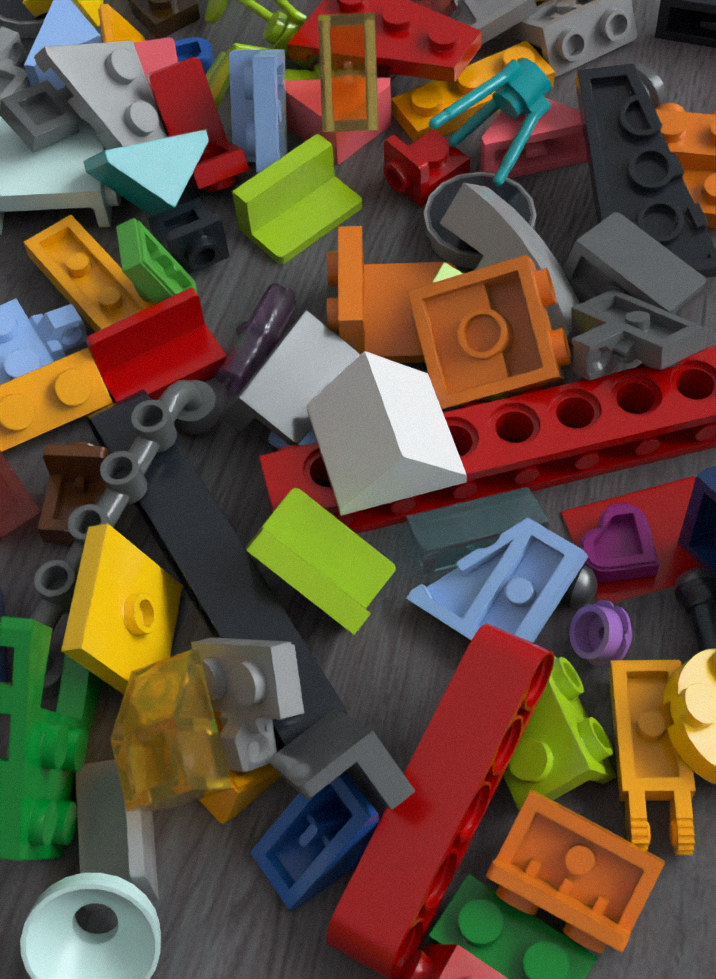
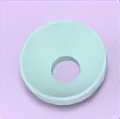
M80 873L68 876L49 886L38 897L28 913L20 938L21 957L25 969L32 979H150L156 970L161 952L160 922L156 910L148 897L134 884L118 876L104 873ZM88 904H103L115 912L118 924L114 929L106 933H89L79 926L75 913L81 907Z

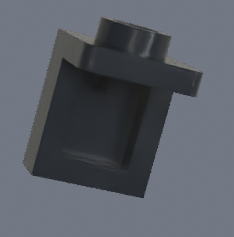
M200 198L148 218L152 235L188 274L207 269L213 264L229 258L224 223L217 213L211 215L208 213Z

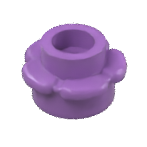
M601 600L593 605H586L580 608L574 615L570 625L569 636L573 650L578 656L587 659L590 664L596 667H606L611 660H622L632 641L631 622L627 612L620 606L614 607V604L607 600Z

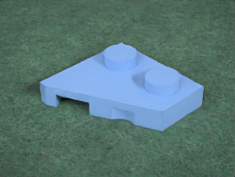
M527 517L500 534L499 539L493 545L487 548H478L457 561L456 563L459 567L427 587L420 584L412 589L406 599L469 640H472L482 625L488 623L534 643L589 556L581 548Z

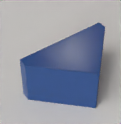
M345 771L309 799H305L298 793L250 853L289 910L300 907L357 867L379 823V814L348 772Z

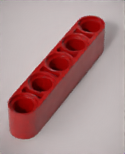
M488 623L482 625L475 633L404 772L405 777L413 786L415 792L393 810L388 807L386 808L329 922L326 933V943L328 946L387 979L397 978L406 960L419 949L545 691L554 665L555 657L553 651Z

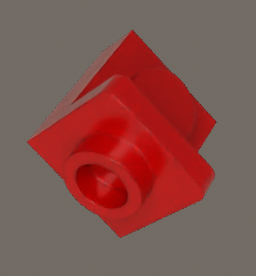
M431 130L409 146L395 135L390 136L383 142V172L388 184L396 192L406 194L420 207L427 203L429 195L442 182L460 174L470 173V158L458 148L450 146L448 141L435 130Z

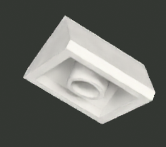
M364 351L306 405L341 516L467 482L465 469L428 373Z

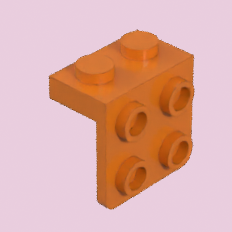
M362 226L338 227V251H327L328 287H338V297L327 298V327L335 334H339V337L360 355L366 351L397 363L425 362L415 320L412 317L413 312L407 291L430 284L443 262L364 264ZM445 262L456 269L454 264Z

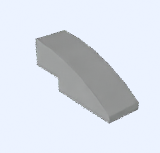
M463 183L440 224L484 255L475 270L526 254L535 263L536 270L547 268L557 299V304L546 307L552 330L563 328L568 343H572V338L581 335V333L572 330L571 307L580 303L556 258L525 219L495 192L485 186Z

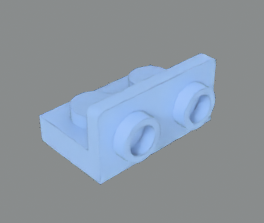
M233 50L229 53L232 143L243 148L247 162H256V173H260L288 154L285 50Z

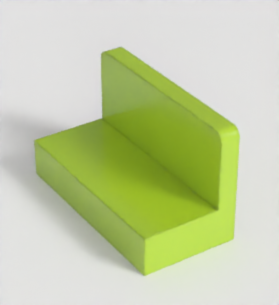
M318 133L232 191L238 229L278 264L287 263L362 209V198L335 176L333 145Z
M293 488L289 491L245 547L246 551L353 635L356 634L371 614L366 608L396 570L394 563L299 488Z

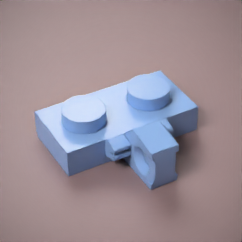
M16 298L0 305V385L62 359L66 356L65 351L86 342L88 336L84 323L73 304L46 312L44 316L42 314L33 315L29 319Z

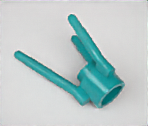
M523 57L517 61L512 59L497 75L431 118L428 125L431 129H438L491 93H493L492 99L448 139L450 146H457L498 109L513 119H516L520 114L527 115L492 180L493 184L499 187L504 183L510 170H512L538 120L552 107L550 102L544 98L551 91V83L543 70L531 60Z

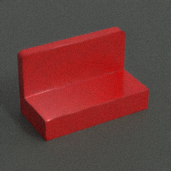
M193 288L186 289L86 338L89 351L113 403L142 389L147 392L151 400H158L167 387L178 380L206 382L230 370L227 355L205 324L200 297Z

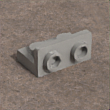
M549 0L537 6L538 12L511 27L514 39L527 40L530 44L535 45L536 48L542 49L543 59L555 71V77L626 45L637 38L631 0Z

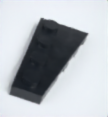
M634 63L577 70L575 84L598 224L614 212H618L705 278L716 277V249L706 229L708 222L699 203H694L683 180L685 172L676 153L671 154L662 135L661 129L663 125Z

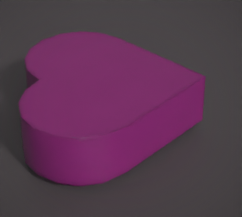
M616 503L608 506L602 511L597 528L586 533L579 544V548L584 550L589 556L584 564L593 570L597 582H611L657 575L660 564L648 520L638 507L631 504Z

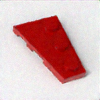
M323 0L288 42L287 46L289 58L293 60L308 62L310 55L335 58L336 66L356 68L358 62L386 65L390 74L454 83L481 48L482 31L410 0Z

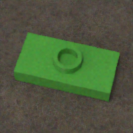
M132 218L116 226L122 272L133 282L137 293L145 302L152 301L154 304H157L189 288H193L197 293L194 279L139 220L137 221L135 218Z

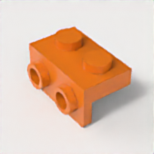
M532 789L498 856L492 861L485 876L499 884L495 892L496 895L514 908L530 915H536L540 907L564 920L566 924L562 931L580 945L598 953H604L607 945L623 952L630 939L631 931L665 865V860Z

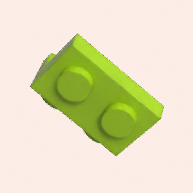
M555 657L552 673L545 691L503 775L518 810H521L532 789L551 800H555L588 780L606 784L616 778V774L608 759L613 754L611 741L600 723L595 718L588 717L578 695L584 692L583 684L574 667L564 657Z

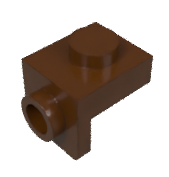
M80 441L71 442L67 445H45L43 460L50 476L38 525V531L43 542L74 543V539L68 529V519L72 512L80 506L87 504L96 505L105 491L106 485L100 474V466L109 455L107 448Z

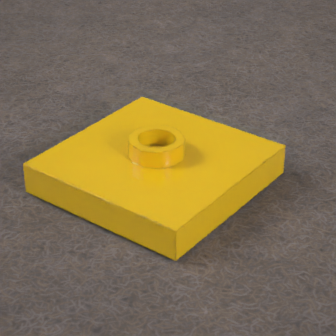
M108 523L88 527L61 652L139 706L146 707L149 698L164 692L183 585Z

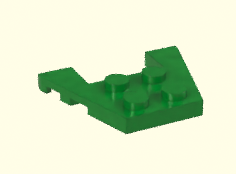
M2 616L0 623V646L14 647L12 683L0 682V714L10 717L6 758L0 757V859L17 861L60 859L64 845L68 846L71 843L75 833L77 822V806L74 802L76 797V772L82 770L85 762L88 741L103 680L65 654L56 712L42 709L41 699L52 628L34 619Z

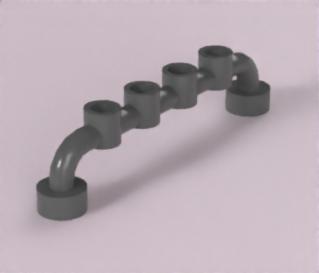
M178 380L168 386L158 400H146L134 408L131 414V422L137 437L128 452L117 451L111 453L101 463L100 474L106 485L105 491L96 505L87 504L80 506L72 512L68 519V529L74 539L73 545L64 560L48 561L35 574L34 584L41 599L32 612L30 619H34L52 628L51 637L62 615L70 612L88 527L108 523L114 528L126 505L135 503L144 496L147 490V481L144 474L157 452H163L175 443L177 438L175 426L187 434H200L208 431L217 423L220 416V407L215 392L209 384L199 380ZM51 640L42 699L57 696L61 683L65 654L61 652V647Z

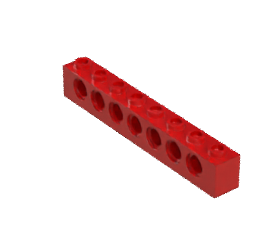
M716 346L706 347L679 361L675 366L662 370L640 364L636 368L615 372L593 380L583 377L576 382L547 389L531 388L517 396L487 403L471 402L457 410L445 412L443 414L458 454L462 455L460 459L467 475V482L342 516L340 515L332 487L320 486L330 481L318 444L282 447L274 453L259 456L271 513L274 512L291 489L299 488L344 525L358 534L715 448ZM626 411H632V412H636V413H638V414H632V413H629V412H626ZM566 425H575L580 428H570ZM507 439H516V440H520V441H522V442H519V443H510V442H507V441H505V440H507Z

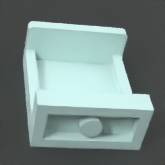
M0 116V235H2L4 212L89 207L95 211L99 227H111L112 206H120L121 195L86 173L83 161L107 150L97 138L94 128L87 121L80 120L78 133L36 152H32Z

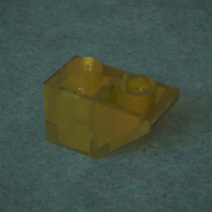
M189 650L131 671L110 738L127 812L171 809L232 789L199 651Z

